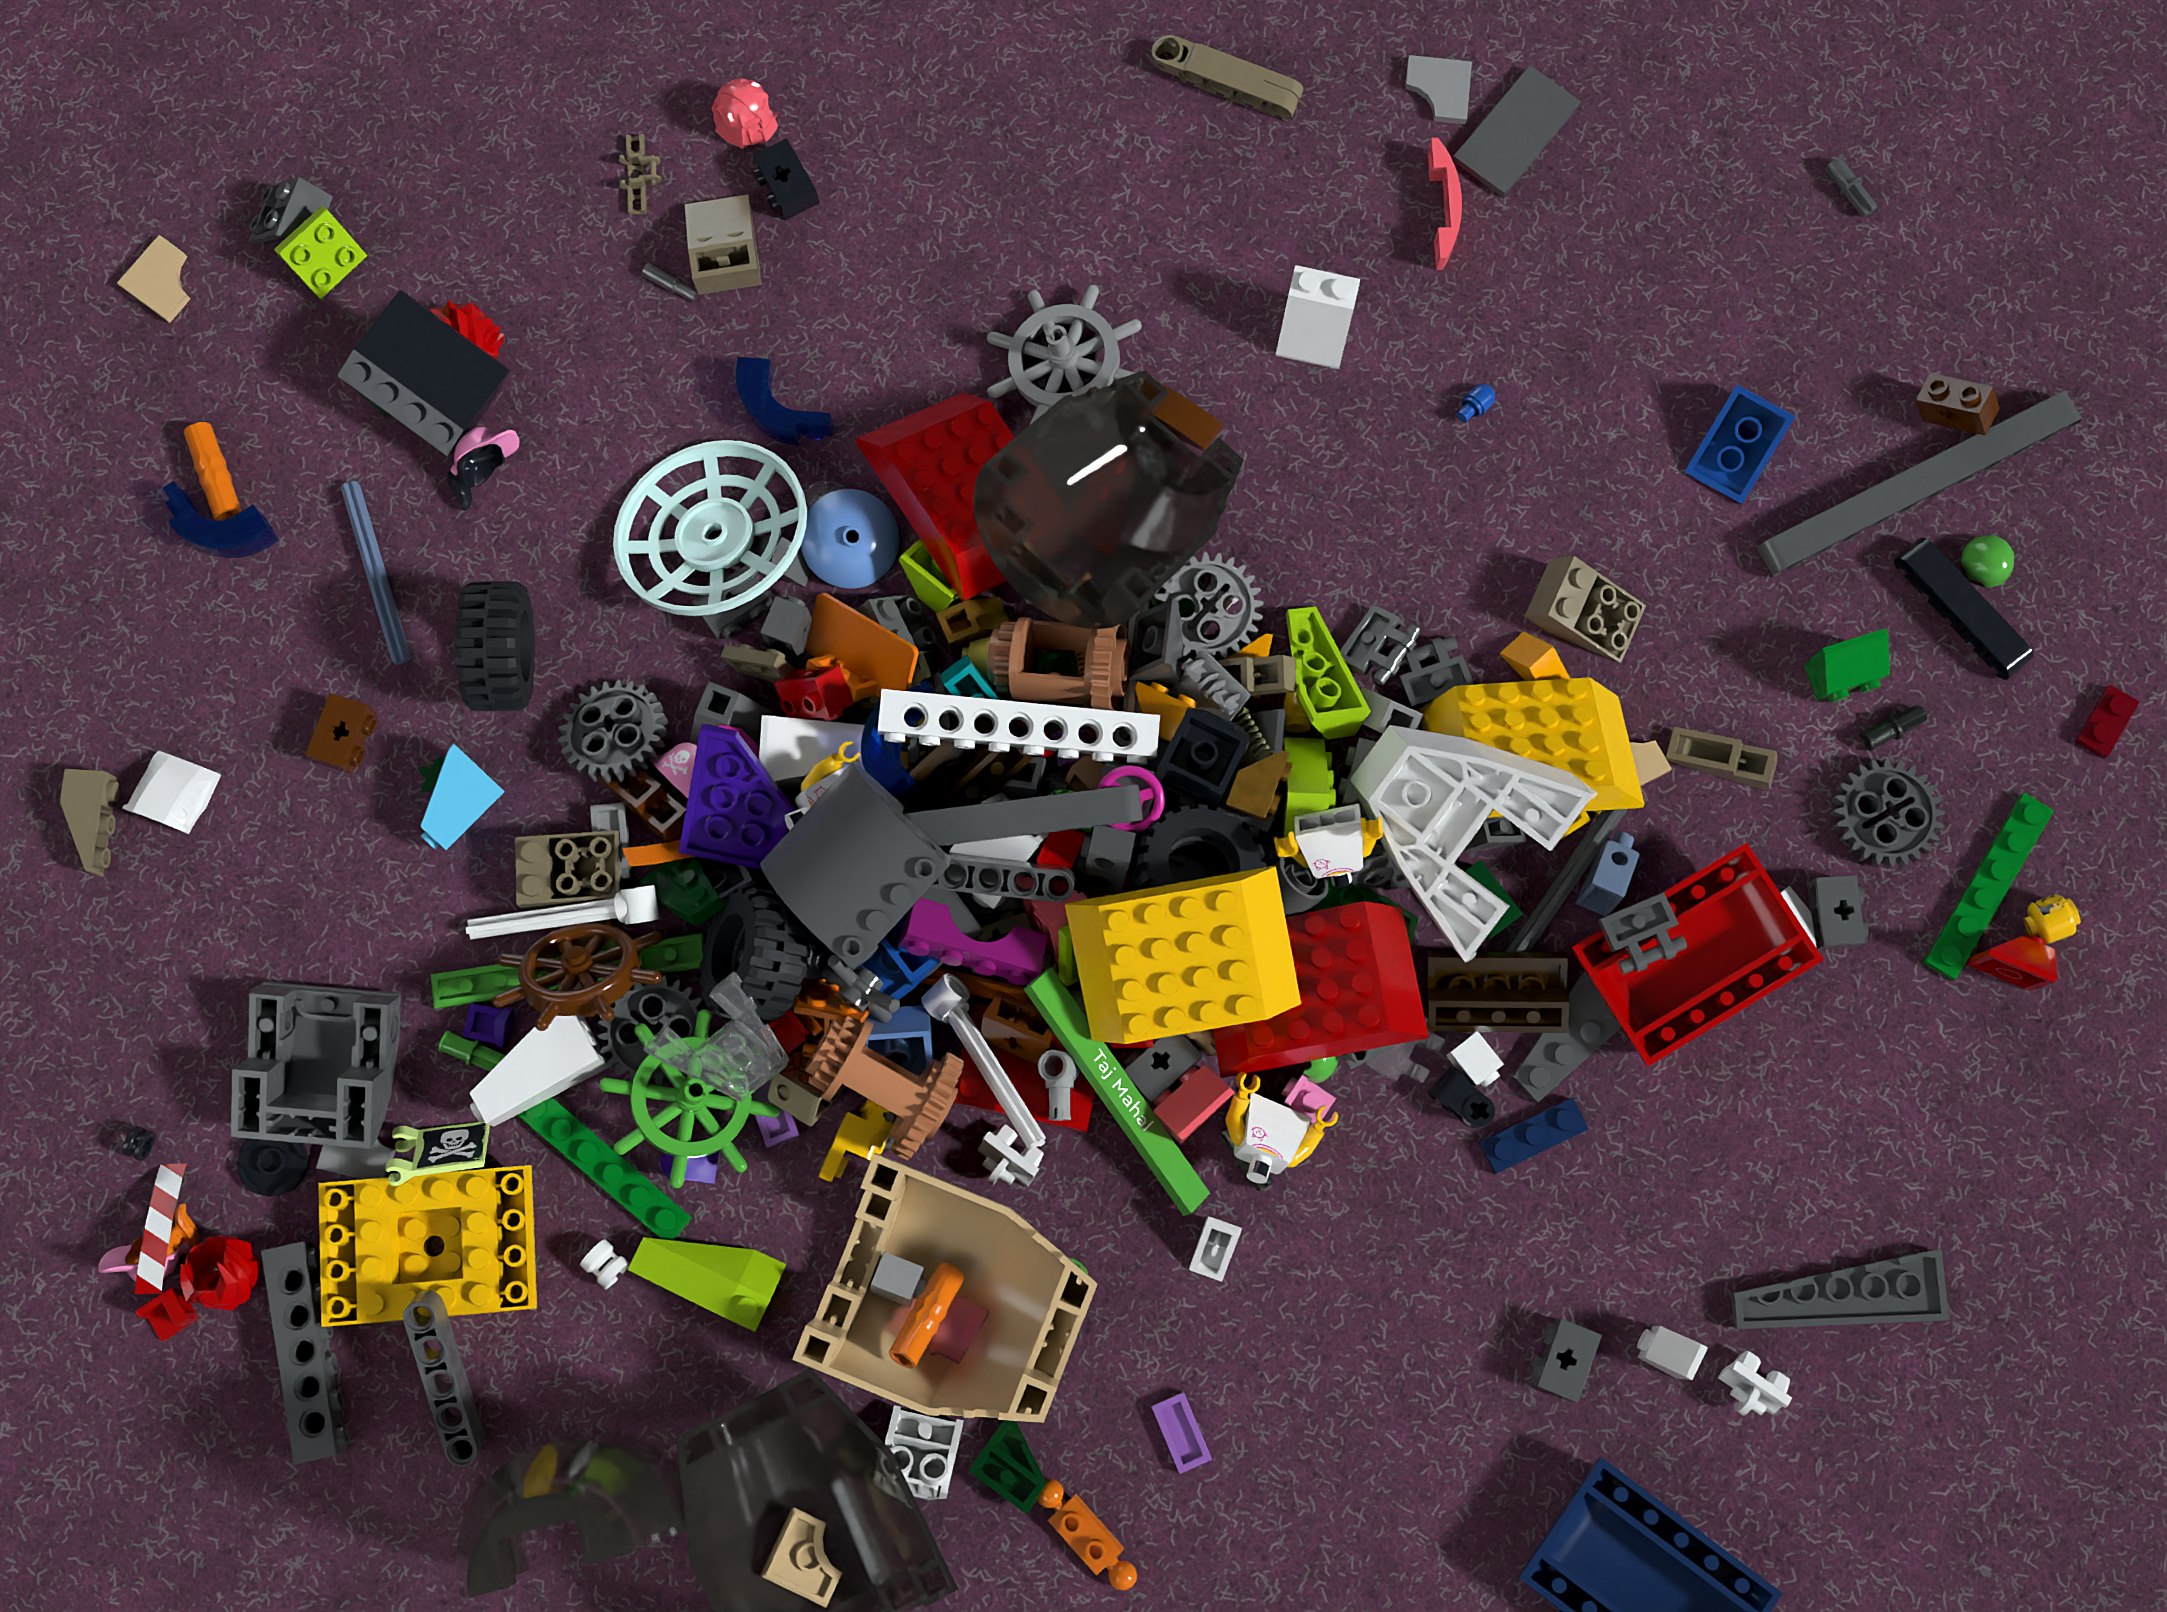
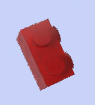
M840 666L800 668L774 682L781 699V707L788 718L808 720L824 718L825 721H831L844 714L843 709L854 703Z

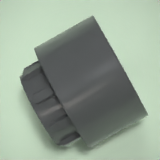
M1280 857L1271 865H1276L1285 917L1308 913L1327 895V878L1314 877L1310 868L1302 867L1292 857Z

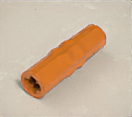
M207 422L189 425L184 429V436L194 461V468L199 476V483L204 490L214 520L217 522H227L239 517L242 514V510L212 425Z
M940 1262L937 1265L923 1292L917 1298L914 1308L909 1312L905 1324L889 1350L890 1358L899 1365L906 1368L916 1367L929 1341L937 1332L940 1322L946 1316L948 1307L964 1280L963 1272L954 1265Z

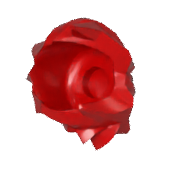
M449 300L444 308L434 307L429 309L493 358L499 356L498 349L504 342L505 334L499 333L501 327L493 325V320L488 318L478 306H474L472 302L456 304Z
M218 1235L217 1237H208L203 1243L199 1242L192 1247L186 1255L184 1264H181L180 1269L181 1289L186 1302L201 1303L206 1308L234 1310L240 1304L249 1300L251 1290L257 1282L262 1266V1260L258 1261V1257L253 1256L251 1243L238 1240L236 1236Z

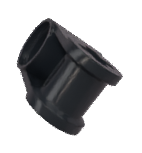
M1451 1066L1447 1068L1428 1091V1095L1433 1100L1437 1098L1443 1103L1442 1107L1445 1110L1453 1113L1471 1128H1483L1495 1116L1494 1103L1463 1074ZM1481 1104L1485 1107L1483 1114L1486 1118L1479 1117L1475 1120L1471 1117L1473 1110L1470 1108V1105L1477 1107Z

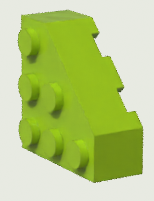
M1284 737L1283 751L1289 753L1287 762L1293 763L1286 783L1282 782V794L1284 796L1281 800L1280 839L1288 837V833L1291 831L1295 837L1294 816L1335 808L1336 792L1333 789L1331 752H1326L1324 739Z

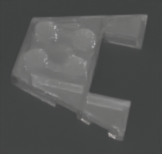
M732 972L713 988L709 996L734 1019L696 1049H692L673 1030L666 1026L647 1041L643 1050L687 1075L703 1080L706 1085L742 1102L785 1069L790 1059L769 1025H764L755 1011L757 1005L752 997H746L741 989V979L735 972Z

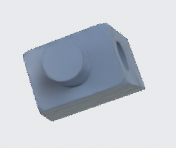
M1616 831L1612 840L1605 842L1592 862L1575 902L1576 904L1606 917L1620 903L1626 894L1639 858V853L1631 849L1634 842L1633 836L1626 832Z

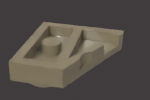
M740 644V647L725 645L720 656L736 671L771 683L796 670L785 660L786 656L783 653L774 649H767L764 652L758 651L746 644Z

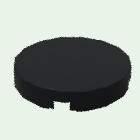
M247 1138L240 1148L239 1162H237L239 1177L251 1192L266 1197L282 1196L294 1190L304 1179L308 1169V1151L304 1143Z

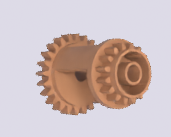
M1105 611L1102 613V617H1100V622L1094 623V625L1035 621L1030 617H1020L1017 622L1004 621V623H1001V629L995 628L989 641L987 653V677L989 684L996 686V692H999V694L1011 695L1013 701L1024 702L1025 700L1081 704L1093 709L1119 711V706L1122 704L1121 697L1126 695L1129 686L1128 672L1131 657V642L1126 638L1125 614L1116 611ZM1036 648L1086 652L1084 677L1061 676L1057 672H1052L1049 675L1034 673Z
M849 1016L845 1017L843 1022L835 1018L822 1036L806 1065L805 1072L811 1074L808 1083L822 1090L820 1097L827 1101H830L841 1084H844L896 1114L897 1117L889 1134L894 1139L890 1152L908 1161L917 1152L924 1140H931L946 1118L958 1092L955 1085L958 1083L957 1079L962 1073L964 1061L947 1052L940 1061L933 1059L921 1075L918 1076L865 1045L873 1028V1023L866 1019L859 1023Z

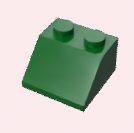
M1886 628L1824 647L1803 665L1818 702L1829 699L1830 704L1850 697L1849 692L1860 689L1863 694L1881 687L1880 682L1890 675L1889 635Z

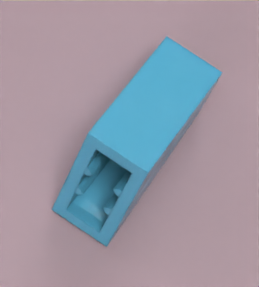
M454 743L448 748L420 827L425 831L421 837L434 849L441 845L447 850L505 792Z

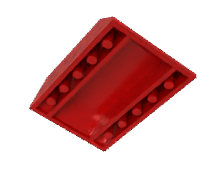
M963 392L856 438V444L962 602L1056 558L1070 549L1062 505L989 400Z
M1747 842L1663 892L1678 921L1677 926L1666 931L1670 939L1682 935L1687 943V948L1676 952V957L1666 961L1662 958L1648 964L1647 969L1638 973L1633 970L1622 975L1617 962L1628 958V953L1625 948L1612 953L1602 929L1571 947L1646 1067H1649L1824 961L1820 952ZM1654 936L1638 942L1641 951L1657 946Z
M1363 901L1285 917L1301 1004L1266 1020L1213 1029L1221 1078L1236 1076L1240 1072H1257L1429 1038L1402 908Z

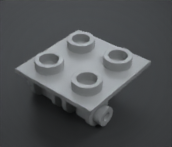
M1202 649L1194 660L1190 658L1182 665L1181 668L1185 672L1182 674L1180 682L1175 684L1168 694L1176 699L1179 694L1185 695L1198 702L1195 708L1209 711L1229 722L1251 696L1205 649Z

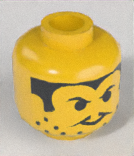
M2059 894L2030 903L2027 908L2028 917L2023 918L2027 933L2043 939L2045 944L2072 936L2076 932V926L2081 923L2074 902L2070 898L2065 899Z

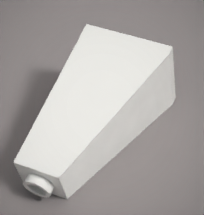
M762 715L759 761L783 794L801 790V783L813 766L832 753L839 754V748L845 742L854 741L845 750L849 758H853L861 752L860 758L877 765L883 764L889 758H896L897 742L884 741V735H877L878 726ZM845 761V762L843 763V767H844V766H847V765H850L851 762H846V761Z
M582 1015L556 1016L545 1031H538L534 1027L470 1092L474 1101L470 1104V1107L480 1123L485 1121L488 1125L496 1126L610 1067L611 1065L607 1064L608 1059L606 1055L601 1053L602 1048L585 1017Z

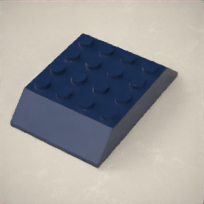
M1599 1457L1518 1576L1520 1580L1561 1612H1771L1783 1594L1602 1457Z

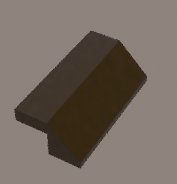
M981 716L975 719L974 727L979 733L987 734L993 730V723L988 717ZM959 721L949 731L956 729L959 726ZM940 740V746H932L886 790L906 807L902 814L978 805L991 798L1033 756L1023 754L1024 748L1010 747L1009 752H994L988 750L989 745L975 744V749H962L954 747V742Z
M1428 951V1032L1568 1033L1567 952H1475L1477 954L1474 958L1465 963L1457 952Z

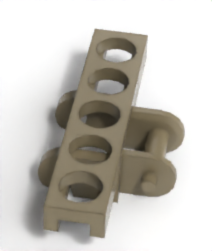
M639 134L637 137L626 135L627 158L624 155H619V162L628 165V183L625 180H620V187L628 191L629 215L647 214L646 184L655 185L661 182V177L656 175V165L660 164V158L654 155L645 156L644 134ZM633 141H639V151L631 150V143ZM646 166H649V175H646ZM634 170L642 171L643 175H639V178H631V173ZM633 189H641V194L634 195ZM641 200L640 210L633 209V201Z

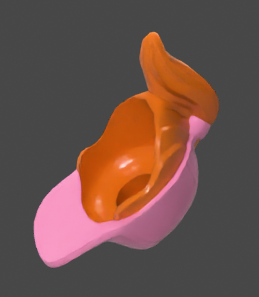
M185 1203L180 1204L175 1211L163 1279L176 1268L179 1257L189 1252L199 1242L197 1228L186 1212ZM143 1238L135 1239L132 1245L121 1246L108 1251L100 1260L98 1266L99 1273L126 1272L136 1282Z

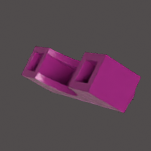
M920 898L904 915L898 947L907 949L913 955H929L939 958L947 965H963L973 968L975 972L981 975H997L1007 978L1010 983L1015 985H1028L1041 973L1048 935L1014 926L1004 938L998 941H976L964 935L957 928L952 920L948 905Z

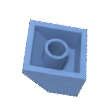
M924 1006L899 1007L896 1012L892 1013V1018L887 1023H882L872 1012L867 1016L866 1020L873 1023V1028L865 1045L920 1076L926 1066L934 1059L931 1015Z

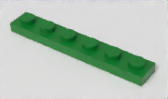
M2026 793L2019 796L1922 963L1951 981L1957 979L2052 816L2053 809Z
M553 1097L518 1114L520 1118L661 1239L675 1240L692 1220L693 1217L621 1155L617 1154L613 1148Z

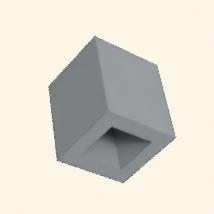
M884 1252L871 1282V1293L910 1308L914 1298L917 1299L926 1287L927 1280L923 1279L924 1267Z

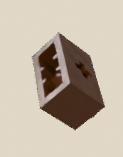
M1934 373L1929 374L1916 398L1922 420L1925 422L1985 436L2000 409L1994 386Z
M329 693L305 756L316 763L352 774L354 768L359 767L364 759L365 749L363 745L367 735L371 736L376 729V711L367 704ZM349 731L347 737L341 736V738H339L341 732L347 733Z
M999 990L983 1014L981 1035L987 1043L1038 1065L1041 1055L1046 1051L1053 1050L1058 1043V1037L1035 1006Z

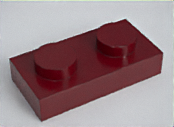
M2111 684L2106 686L2076 737L2075 742L2101 758H2107L2140 701Z

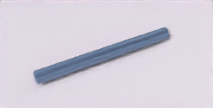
M350 481L341 485V491L391 661L395 665L407 663L411 660V655L363 493L357 481Z

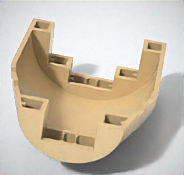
M874 1153L860 1187L865 1192L855 1217L857 1220L834 1278L826 1288L815 1318L804 1328L792 1360L926 1415L963 1416V1418L990 1417L998 1418V1420L1044 1423L1098 1283L1011 1207ZM884 1252L924 1267L923 1279H926L927 1283L940 1262L954 1265L964 1274V1280L948 1307L946 1316L940 1322L937 1332L932 1336L915 1368H906L893 1361L889 1356V1350L905 1324L909 1312L914 1308L917 1299L914 1298L911 1307L908 1308L871 1293V1282Z

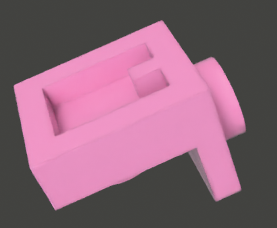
M1302 1074L1298 1080L1292 1077L1281 1093L1286 1097L1282 1105L1311 1117L1310 1124L1316 1122L1315 1111L1319 1106L1326 1105L1325 1110L1321 1113V1119H1323L1336 1100L1328 1092L1309 1082L1308 1076Z

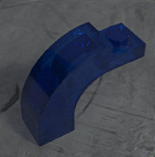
M737 357L736 383L738 393L747 415L760 431L776 441L794 446H799L800 434H804L806 438L813 440L823 439L824 435H833L834 423L831 413L791 410L782 406L772 396L774 369L770 359Z
M173 481L163 487L169 498L165 501V504L175 516L168 523L181 537L204 553L222 558L246 557L261 552L280 540L264 514L255 505H251L239 514L226 520H208L201 517L187 493L176 482Z
M926 680L907 690L910 692L936 694ZM879 701L870 713L863 729L861 759L865 771L892 796L897 798L915 785L916 781L902 762V743L884 741V735H877L880 711ZM910 710L904 715V720L910 727L923 718L922 713L917 710Z

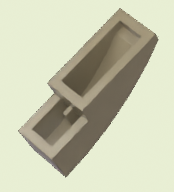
M1276 655L1260 658L1240 657L1216 660L1251 696L1297 692L1295 658Z
M1674 727L1666 760L1723 779L1770 791L1778 756L1777 751L1744 745L1742 740Z

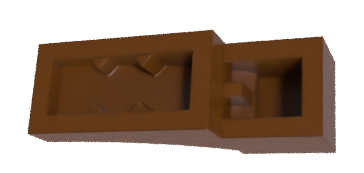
M638 766L636 767L635 777L629 771L625 772L622 782H620L616 775L612 776L609 783H606L602 776L599 777L598 781L624 802L660 839L668 843L681 839L686 808L669 796L662 785Z

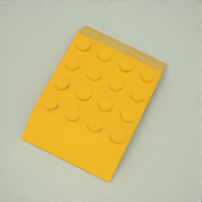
M1590 677L1454 686L1419 709V712L1424 714L1420 723L1422 731L1470 739L1572 773L1598 792L1596 797L1590 799L1581 812L1644 807L1643 795L1619 697ZM1494 809L1488 818L1504 816Z
M1276 865L1065 903L1092 1041L1129 1044L1269 1019L1301 1004Z

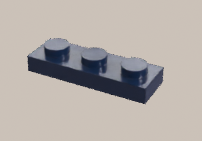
M1571 1098L1479 1142L1493 1173L1497 1174L1589 1128L1574 1098Z

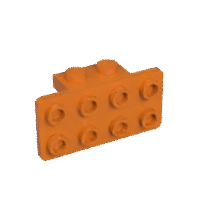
M827 593L817 595L806 643L807 652L815 658L807 660L806 668L840 666L854 702L875 695L881 698L882 689L909 691L919 654L917 647Z

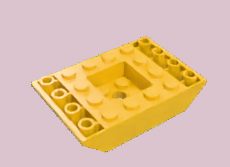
M532 1165L414 1176L397 1186L389 1184V1177L319 1183L321 1327L403 1321L405 1309L417 1293L423 1290H431L441 1296L448 1317L537 1309ZM439 1236L444 1241V1250L439 1256L433 1257L427 1252V1242L430 1238ZM417 1306L419 1314L425 1317L431 1316L427 1308Z

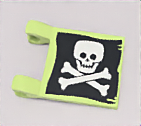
M483 1121L481 1123L473 1122L422 1130L408 1126L394 1128L392 1132L393 1139L399 1137L406 1139L405 1141L399 1140L396 1142V1151L407 1152L415 1147L413 1163L398 1158L390 1159L386 1163V1172L393 1170L399 1172L389 1175V1184L392 1186L401 1185L414 1176L484 1167L490 1126Z

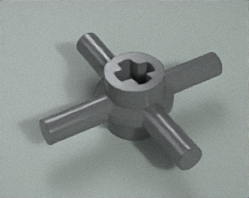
M836 954L832 955L827 962L829 966L825 967L822 971V977L841 987L837 993L838 997L860 1013H863L866 1007H868L882 1023L889 1022L892 1018V1013L896 1012L900 1007L899 1000L879 991L884 984L870 970L859 965L853 971Z

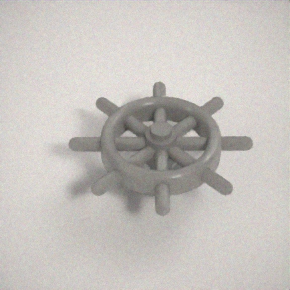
M1095 285L1087 287L1080 306L1061 304L1046 308L1040 293L1036 290H1031L1028 293V300L1035 314L1023 322L1014 336L1011 337L998 332H990L987 335L988 343L1009 349L1008 365L1011 377L990 386L987 390V395L994 399L1018 389L1028 402L1037 407L1029 426L1030 431L1034 434L1041 432L1049 412L1069 413L1082 410L1090 427L1098 429L1101 427L1102 420L1094 403L1099 401L1110 390L1114 381L1136 387L1143 383V377L1140 374L1119 368L1120 351L1117 341L1138 332L1142 324L1138 319H1133L1112 329L1100 314L1092 310L1099 293V289ZM1072 324L1068 334L1065 328L1060 325ZM1084 327L1098 335L1077 345ZM1044 332L1049 345L1046 347L1032 342ZM1105 347L1103 363L1083 358ZM1025 355L1045 360L1024 370ZM1078 371L1096 375V377L1090 383L1084 385ZM1051 373L1044 390L1032 383V381ZM1063 378H1067L1072 392L1057 393Z

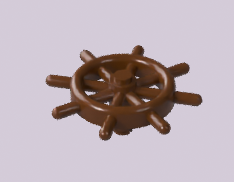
M618 918L603 920L601 923H582L563 928H548L549 934L534 943L524 955L502 953L498 956V963L501 966L518 968L520 985L495 995L492 1003L495 1007L502 1008L525 998L530 1006L541 1012L535 1021V1028L538 1031L548 1029L556 1016L584 1015V1017L590 1018L599 1014L602 1020L611 1021L614 1017V1011L610 1004L626 994L635 982L658 984L661 982L662 975L660 972L640 969L637 952L660 943L664 939V935L661 931L654 930L632 939L626 932L615 927L619 921ZM601 947L607 948V950L598 953ZM621 959V962L618 966L607 965L609 963ZM541 971L551 972L538 978ZM560 984L556 991L548 989Z

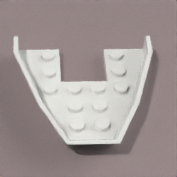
M1393 725L1388 726L1350 778V782L1369 820L1374 821L1378 817H1382L1383 836L1379 840L1384 850L1443 936L1465 963L1474 958L1477 954L1475 951L1509 908V905L1454 864L1492 811L1495 809L1551 851L1590 799H1594L1598 792L1568 771L1470 739Z

